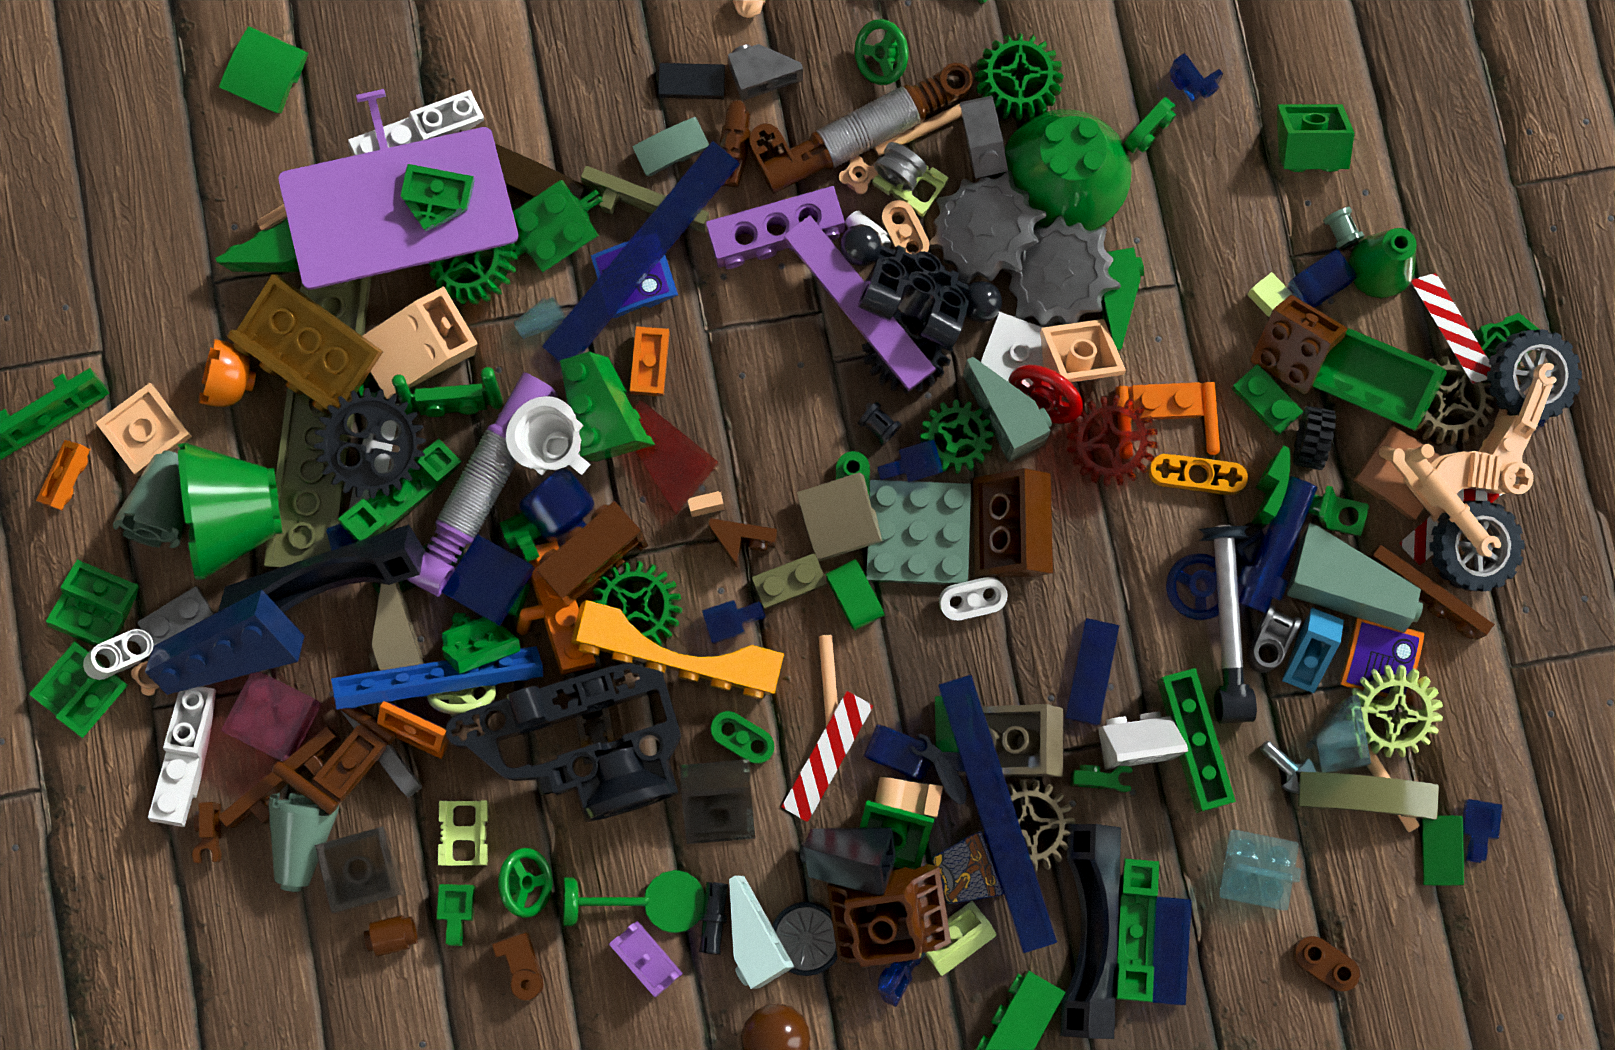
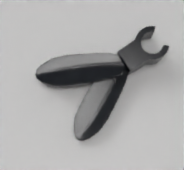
M917 735V739L925 742V750L919 752L914 746L909 747L910 752L915 756L923 757L930 763H934L936 773L949 798L959 805L966 802V790L956 771L980 773L988 769L987 761L973 754L941 752L931 743L927 736Z

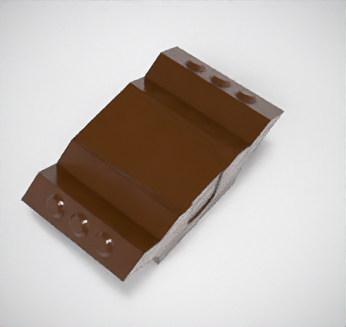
M927 863L915 870L907 867L891 872L884 895H873L833 883L827 884L838 960L846 963L859 962L860 967L920 959L923 952L936 951L951 943L938 866Z

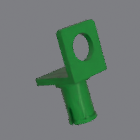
M1332 486L1326 487L1323 496L1294 489L1289 503L1291 511L1295 510L1317 515L1323 529L1354 536L1362 535L1369 510L1367 503L1336 497ZM1353 508L1358 512L1359 517L1354 525L1345 526L1339 521V514L1343 509Z

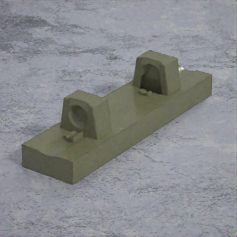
M585 166L581 180L586 189L592 191L596 189L599 194L603 195V202L599 204L601 211L613 215L620 201L664 218L661 234L674 238L680 224L701 233H706V222L710 221L709 212Z

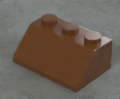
M1022 468L974 477L975 577L1026 578L1053 574L1051 474Z

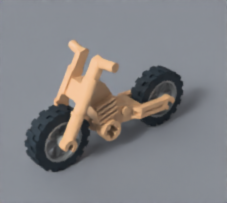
M1545 329L1521 331L1520 333L1508 336L1506 342L1499 343L1495 348L1497 352L1489 360L1491 370L1487 372V381H1491L1492 387L1489 388L1491 396H1495L1498 400L1496 404L1500 409L1494 422V428L1483 441L1482 447L1478 452L1462 451L1441 455L1429 463L1427 459L1434 454V448L1429 444L1416 449L1408 448L1405 453L1402 449H1394L1389 446H1382L1379 450L1380 457L1394 465L1402 475L1405 484L1431 514L1430 518L1438 523L1431 532V535L1434 536L1433 542H1430L1429 545L1430 551L1434 555V558H1431L1434 567H1438L1440 570L1438 573L1440 577L1444 580H1449L1450 585L1468 591H1491L1492 588H1500L1506 584L1505 580L1512 579L1517 573L1515 568L1522 563L1523 557L1520 555L1521 549L1524 550L1525 543L1524 540H1521L1520 534L1523 532L1520 524L1515 523V516L1511 512L1504 511V506L1498 503H1490L1491 501L1462 502L1457 493L1462 489L1484 490L1489 494H1523L1532 486L1533 473L1529 466L1522 462V455L1532 433L1536 430L1539 420L1556 417L1563 413L1562 409L1569 408L1573 404L1574 400L1572 398L1574 395H1578L1580 390L1578 380L1582 379V369L1578 370L1577 363H1580L1578 355L1574 354L1571 350L1573 348L1571 343L1563 341L1561 339L1562 336L1558 333H1549ZM1528 351H1538L1534 364L1527 353ZM1546 357L1549 363L1543 364ZM1520 360L1523 362L1524 366H1518ZM1516 477L1520 478L1519 484H1515ZM1488 527L1490 528L1494 536H1490L1486 532ZM1472 556H1474L1475 571L1465 565ZM1482 556L1491 560L1484 568Z

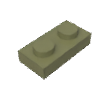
M815 553L752 577L764 610L827 586Z

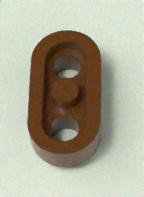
M1307 936L1301 938L1295 944L1293 957L1296 964L1335 991H1349L1358 984L1360 970L1357 963L1325 940L1316 936ZM1311 947H1315L1319 952L1318 958L1314 961L1308 957V950ZM1341 967L1346 968L1348 971V977L1343 981L1337 975L1338 969Z

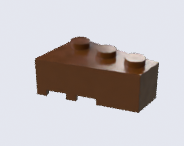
M615 501L609 506L607 504L600 506L592 514V520L583 528L579 526L573 529L566 536V543L557 550H549L539 560L540 565L536 570L566 605H569L599 583L601 580L599 577L612 566L616 569L621 567L625 563L622 557L637 547L641 552L648 547L642 531Z

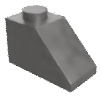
M742 45L728 54L729 68L742 101L803 80L801 62L763 45Z
M987 96L960 102L970 162L975 178L1007 172L1008 167L993 97Z

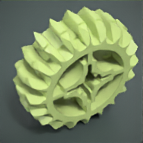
M1385 665V675L1380 676L1376 669L1371 670L1374 680L1369 683L1365 677H1362L1360 682L1365 687L1364 690L1353 688L1351 691L1355 697L1359 698V701L1351 700L1347 704L1350 709L1357 711L1347 716L1349 722L1357 723L1351 729L1354 735L1363 734L1360 738V743L1363 746L1369 745L1372 742L1371 751L1375 754L1383 746L1386 757L1393 755L1394 748L1397 749L1400 757L1406 756L1405 747H1410L1414 753H1418L1419 748L1416 743L1421 740L1423 744L1429 745L1430 740L1427 738L1426 733L1438 734L1439 731L1431 723L1440 722L1443 719L1441 714L1433 712L1443 707L1440 700L1433 699L1439 694L1438 690L1435 687L1427 688L1431 682L1427 676L1418 680L1419 671L1416 669H1412L1406 676L1404 665L1397 667L1396 674H1393L1390 665ZM1393 686V688H1390V692L1385 699L1373 700L1371 702L1374 696L1381 690ZM1404 687H1409L1419 694L1422 710L1415 709L1414 706L1406 704ZM1398 705L1402 712H1396L1394 718H1392L1388 710H1394L1395 706ZM1368 713L1384 718L1385 735L1377 733L1370 727ZM1417 722L1410 731L1400 735V730L1404 724Z

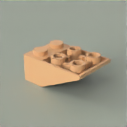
M445 287L414 301L363 335L365 339L383 351L370 373L378 387L383 389L386 400L390 395L396 394L392 384V378L395 375H403L410 389L475 355L478 344Z

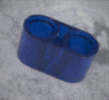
M1337 249L1299 273L1287 285L1298 299L1315 308L1350 285L1358 275Z
M876 724L863 755L871 761L920 781H924L931 764L923 757L913 755L909 750V747L914 746L917 751L923 752L926 747L924 742Z

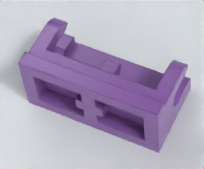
M638 921L632 923L626 931L609 943L612 949L654 997L659 996L683 974Z

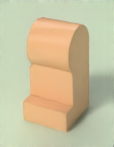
M879 777L875 803L936 819L943 786Z

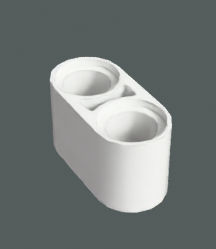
M134 629L95 646L86 655L83 662L84 671L91 678L101 680L136 666L150 655L153 650L152 637L144 630ZM127 641L138 643L141 648V654L131 653L127 648ZM96 654L106 656L109 659L110 667H100L95 660Z

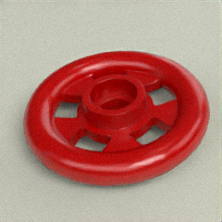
M1022 365L1011 372L1008 382L1033 399L1039 409L1044 408L1052 423H1070L1081 415L1083 410L1081 395L1076 387L1061 374L1039 365ZM1029 378L1031 381H1033L1032 385L1027 383L1024 379ZM1062 397L1067 398L1069 403L1063 402Z

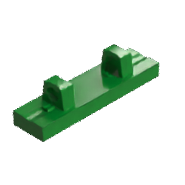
M91 368L70 380L62 373L52 379L55 386L54 390L11 416L6 409L1 410L0 460L110 394L105 384Z

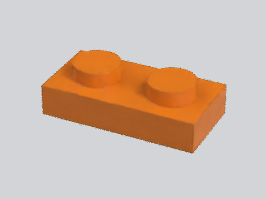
M636 326L630 394L664 397L670 336L669 329Z
M64 440L36 501L62 510L64 505L72 498L73 486L78 475L87 466V456L91 449L79 443Z

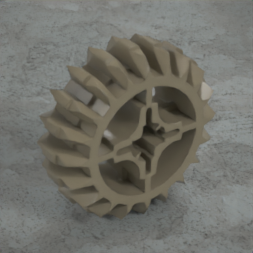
M1442 356L1439 359V363L1432 358L1428 361L1443 367L1447 371L1445 378L1453 379L1454 382L1450 386H1440L1431 403L1433 408L1432 415L1427 410L1415 432L1420 428L1425 430L1422 435L1423 440H1427L1434 435L1435 445H1440L1444 439H1446L1448 446H1454L1457 443V439L1462 444H1465L1470 440V436L1477 437L1481 433L1479 427L1485 428L1489 424L1486 416H1490L1494 408L1487 404L1491 403L1494 397L1491 394L1485 393V391L1491 387V382L1472 384L1457 357L1452 363H1450L1447 356ZM1464 387L1468 391L1472 403L1465 399L1463 394ZM1453 391V394L1450 397L1452 399V402L1449 403L1452 405L1448 406L1442 412L1443 408L1446 405L1444 403V400L1446 398L1444 397L1448 396ZM1446 416H1453L1457 419L1461 417L1467 421L1460 425L1441 423Z
M1020 780V791L1016 792L1012 783L1007 784L1006 790L1009 796L1006 797L998 790L994 795L1000 804L997 805L989 801L986 805L989 810L995 812L994 816L989 814L982 816L983 821L992 823V827L982 829V834H993L994 837L993 840L985 844L986 848H992L997 844L1000 850L993 855V858L998 860L1003 854L1008 856L1004 863L1005 868H1010L1014 860L1018 861V873L1024 872L1026 863H1029L1031 873H1037V862L1041 861L1045 870L1050 869L1049 856L1056 862H1060L1063 858L1057 849L1060 848L1063 851H1067L1069 847L1062 840L1063 837L1068 838V835L1071 834L1068 830H1065V825L1075 823V818L1064 819L1063 813L1072 809L1070 804L1062 808L1057 804L1063 799L1064 795L1059 793L1053 799L1049 797L1053 786L1050 784L1044 788L1043 793L1039 792V780L1033 781L1031 790H1027L1026 780ZM1030 798L1045 804L1052 812L1054 818L1038 817L1034 813ZM1019 799L1020 813L1018 820L1008 824H1000L1006 807L1011 802ZM1026 816L1029 817L1030 823L1045 824L1044 826H1039L1037 830L1034 829L1032 831L1034 835L1031 837L1028 836L1026 830H1021L1020 828L1011 829V827H1017L1020 823H1024L1023 818ZM1056 828L1055 837L1051 845L1044 852L1037 854L1039 833ZM1012 834L1019 836L1023 840L1027 855L1014 851L1008 846L1002 835Z

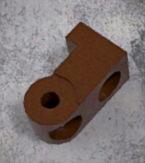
M529 932L492 944L496 957L506 955L512 974L511 990L513 994L521 1000H531L538 996L543 989L544 982Z

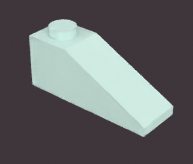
M733 876L729 879L733 954L734 960L738 965L735 970L740 981L745 986L749 985L750 989H757L795 966L745 876Z

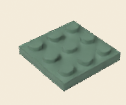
M870 480V504L876 511L883 542L867 546L866 578L868 582L954 585L967 582L971 484Z

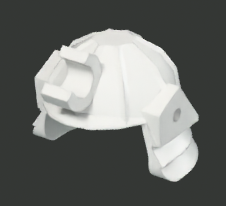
M550 396L537 397L524 403L511 417L506 430V444L511 456L521 465L530 469L533 468L541 475L547 469L557 471L568 465L582 475L591 465L578 455L582 441L579 430L583 425L576 419L572 408L564 401Z

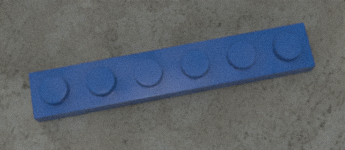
M537 646L521 648L517 653L461 674L445 660L331 678L336 709H352L383 701L390 703L405 698L426 697L430 694L449 691L458 692L463 689L495 686L499 683L518 680L527 681L532 678L543 677V665Z

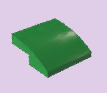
M248 26L231 56L219 88L275 113H282L292 84L298 83L309 52Z
M1284 445L1270 459L1255 488L1266 493V496L1251 523L1262 529L1276 517L1286 493L1290 474V448Z
M77 559L60 587L62 595L48 616L46 624L54 630L90 645L97 646L119 635L132 608L139 585Z
M74 641L29 695L56 715V718L83 738L125 690L128 684L117 674L101 680L88 676L84 671L83 662L89 651ZM95 657L96 663L100 667L108 668L105 664H103L99 659Z

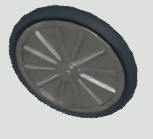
M814 902L795 903L779 913L773 922L772 927L795 966L789 972L800 976L817 975L826 971L837 960L831 911L823 905Z

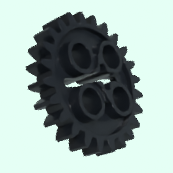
M364 388L363 396L359 398L357 393L352 390L350 391L351 401L347 402L343 397L339 396L337 397L340 405L338 409L331 405L326 407L331 417H319L318 420L325 425L324 430H314L316 435L323 438L322 442L313 444V448L323 449V454L315 460L316 462H327L328 465L322 470V474L325 475L331 472L335 474L331 481L332 485H336L340 481L344 482L342 492L347 493L354 486L356 497L359 498L362 496L364 489H368V494L372 499L375 498L377 489H380L384 496H389V485L392 484L397 490H401L402 487L399 479L402 477L405 480L411 481L412 477L408 473L409 468L420 469V466L413 460L414 457L425 456V453L416 449L418 444L426 442V439L416 437V432L423 429V425L412 424L411 421L418 415L416 412L407 415L404 412L408 402H403L398 406L395 405L396 394H392L387 400H384L383 389H378L375 397H371L369 388ZM354 413L362 415L365 420L363 430L358 433L352 432L347 426L348 418ZM389 420L395 422L398 426V434L392 440L385 439L381 433L382 425ZM371 433L373 434L374 441L396 445L399 447V451L392 452L371 448L370 452L367 453L366 446L341 441L339 437L341 434L367 439ZM348 446L353 447L358 453L357 462L351 466L344 465L340 459L341 451ZM380 454H386L391 459V467L385 473H379L374 467L375 458Z

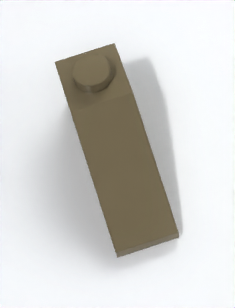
M398 582L391 585L381 584L371 644L374 652L369 654L374 672L425 664Z

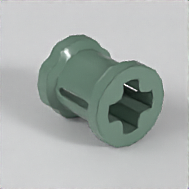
M1351 207L1342 208L1323 219L1325 225L1330 226L1337 240L1335 245L1337 250L1344 249L1364 237L1363 232L1358 231L1350 215L1352 213Z

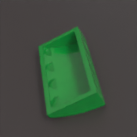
M1348 328L1344 338L1328 352L1312 387L1415 431L1438 392L1447 371L1441 366Z

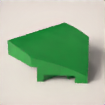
M407 164L400 196L426 232L468 210L475 179L474 176Z
M455 613L452 617L453 624L451 628L442 633L443 657L459 674L520 651L519 639L503 626H498L497 614H491L480 619H470L469 616L466 617V613Z

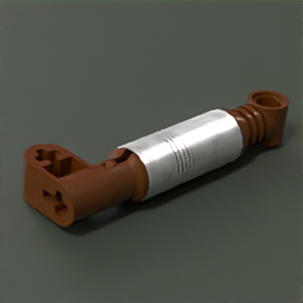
M954 62L948 64L942 71L934 74L933 79L929 77L925 79V82H919L918 86L916 84L913 86L907 84L901 86L897 90L895 89L877 98L874 102L871 101L868 105L866 104L856 109L851 114L848 113V115H844L839 120L836 119V121L819 128V130L811 133L810 139L789 149L777 127L772 124H760L750 134V153L770 191L775 194L824 168L829 170L836 168L839 164L842 165V163L848 162L851 158L853 159L863 154V152L870 150V148L873 149L874 146L877 147L880 143L882 144L894 138L897 134L900 135V133L906 132V130L925 121L926 115L930 114V110L934 112L937 110V106L939 108L944 107V102L949 104L962 100L966 97L972 85V73L962 63ZM950 76H957L962 80L963 87L953 89L947 84L946 79ZM764 137L766 141L772 139V153L780 149L783 153L763 163L762 159L767 157L768 150L765 145L759 147L760 138Z

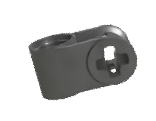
M1269 604L1261 618L1257 634L1248 651V664L1253 670L1259 673H1267L1282 662L1289 645L1299 629L1301 618L1295 617L1293 619L1276 611L1275 606ZM1259 648H1267L1271 651L1273 655L1272 663H1266L1260 659Z

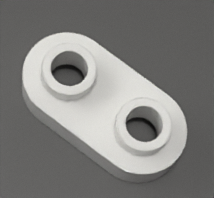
M984 577L946 587L940 594L939 606L944 615L949 619L963 620L999 611L1006 604L1008 594L1001 581L994 577ZM986 589H994V595L991 598H983V592ZM960 596L961 603L958 606H951L950 600L952 597Z

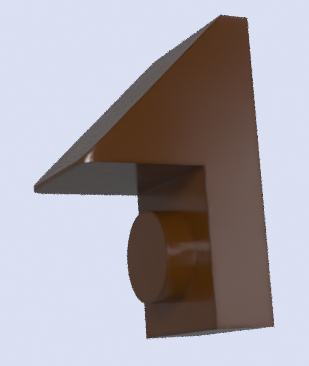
M712 518L709 520L711 533L736 568H738L742 543H748L747 548L757 551H767L768 547L775 548L777 529Z

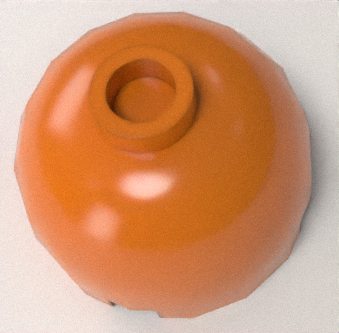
M213 339V348L210 347L202 378L205 388L203 393L200 392L199 403L214 407H227L240 401L245 390L252 391L256 372L250 371L249 357L237 351L232 346V343Z

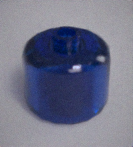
M566 467L555 471L519 502L520 511L530 523L536 526L543 539L549 542L560 539L576 527L581 526L583 528L587 525L583 519L595 507V500L572 471Z

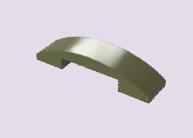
M1301 771L1298 806L1401 815L1402 817L1436 820L1439 785L1385 777Z

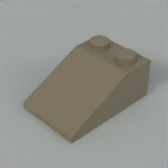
M1049 704L972 707L973 755L980 756L986 760L989 767L980 773L956 771L959 776L1063 777V708Z

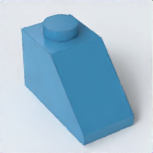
M1311 608L1298 634L1282 681L1315 693L1341 643L1344 620Z

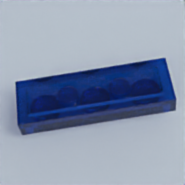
M1089 618L1085 619L1065 719L1096 726L1100 725L1120 625Z
M1156 897L1152 966H1154L1153 1003L1186 1005L1191 899Z

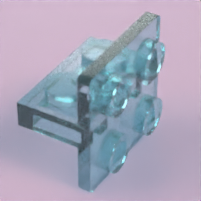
M1234 829L1229 832L1219 891L1220 898L1283 911L1288 910L1292 884L1300 882L1302 869L1295 867L1299 844L1294 841Z

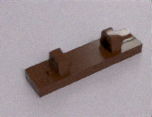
M326 726L283 763L299 775L308 769L315 777L325 765L320 757L340 742L341 738L333 729ZM271 772L218 817L226 827L233 829L251 814H254L262 824L266 825L270 822L269 806L266 802L269 800L270 795L277 794L288 784Z

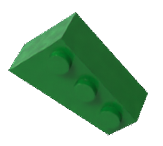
M588 351L560 360L567 403L576 415V419L583 425L579 430L582 441L578 455L583 459L599 462L655 445L651 436L646 434L639 421L641 417L637 410L632 408L625 394L627 391L609 357Z

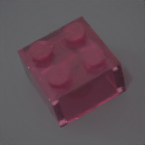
M261 672L252 673L221 731L284 762L299 749L322 702Z

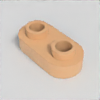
M902 200L888 203L882 212V225L889 234V240L893 248L895 249L897 245L906 248L908 245L914 244L918 247L916 253L920 251L928 252L929 240L912 206ZM894 216H901L904 222L902 224H895L892 218Z

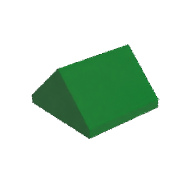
M867 800L859 828L892 827L896 853L893 866L898 868L907 867L915 870L921 867L934 818Z

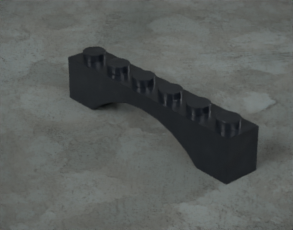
M408 524L225 586L218 612L261 589L284 613L312 596L340 586L362 582L391 585L420 575L424 548Z
M1068 824V831L1071 834L1068 835L1067 845L1069 848H1067V860L1073 872L1079 894L1081 939L1076 968L1069 988L1062 999L1060 1036L1114 1039L1121 827L1101 824Z

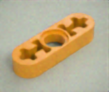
M1173 454L1158 455L1151 462L1148 470L1150 479L1158 486L1224 495L1239 493L1248 481L1246 469L1238 463ZM1163 462H1166L1169 469L1179 470L1180 464H1185L1182 471V481L1177 480L1180 475L1179 473H1169L1167 478H1162V473L1156 471V468L1160 467ZM1193 466L1203 467L1207 472L1206 481L1203 483L1193 482L1189 477V469ZM1214 468L1218 469L1217 476H1227L1230 471H1233L1234 477L1240 478V481L1236 482L1233 487H1230L1228 480L1217 479L1215 482L1216 486L1211 485L1214 478Z

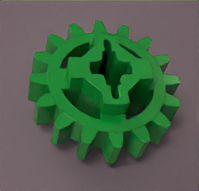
M954 400L952 408H948L942 402L940 403L939 414L934 410L929 412L932 422L923 421L922 428L928 431V433L920 435V441L928 443L923 448V454L932 453L933 457L930 463L935 465L939 461L942 462L943 472H946L949 466H954L955 473L959 474L961 467L964 465L969 471H972L974 460L980 464L985 460L981 452L990 453L992 446L985 441L992 440L994 433L985 431V429L990 426L991 421L990 419L981 421L980 417L983 412L981 408L975 412L970 411L971 402H967L964 408L959 407L958 400ZM958 416L954 421L949 423L943 422L946 418ZM969 421L976 427L979 437H977V434L972 433L968 425ZM955 431L962 433V439H959L958 443L952 442V435L955 434ZM934 437L942 441L945 448L944 453L937 447ZM965 450L972 452L965 457L955 458L957 454Z

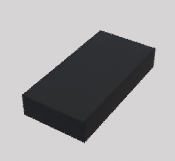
M660 63L659 98L724 100V64Z

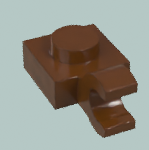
M201 802L199 803V811L194 813V829L196 832H199V838H202L201 842L195 846L192 852L194 863H202V853L206 849L212 852V862L221 861L222 853L219 848L221 820L218 817L221 814V804Z

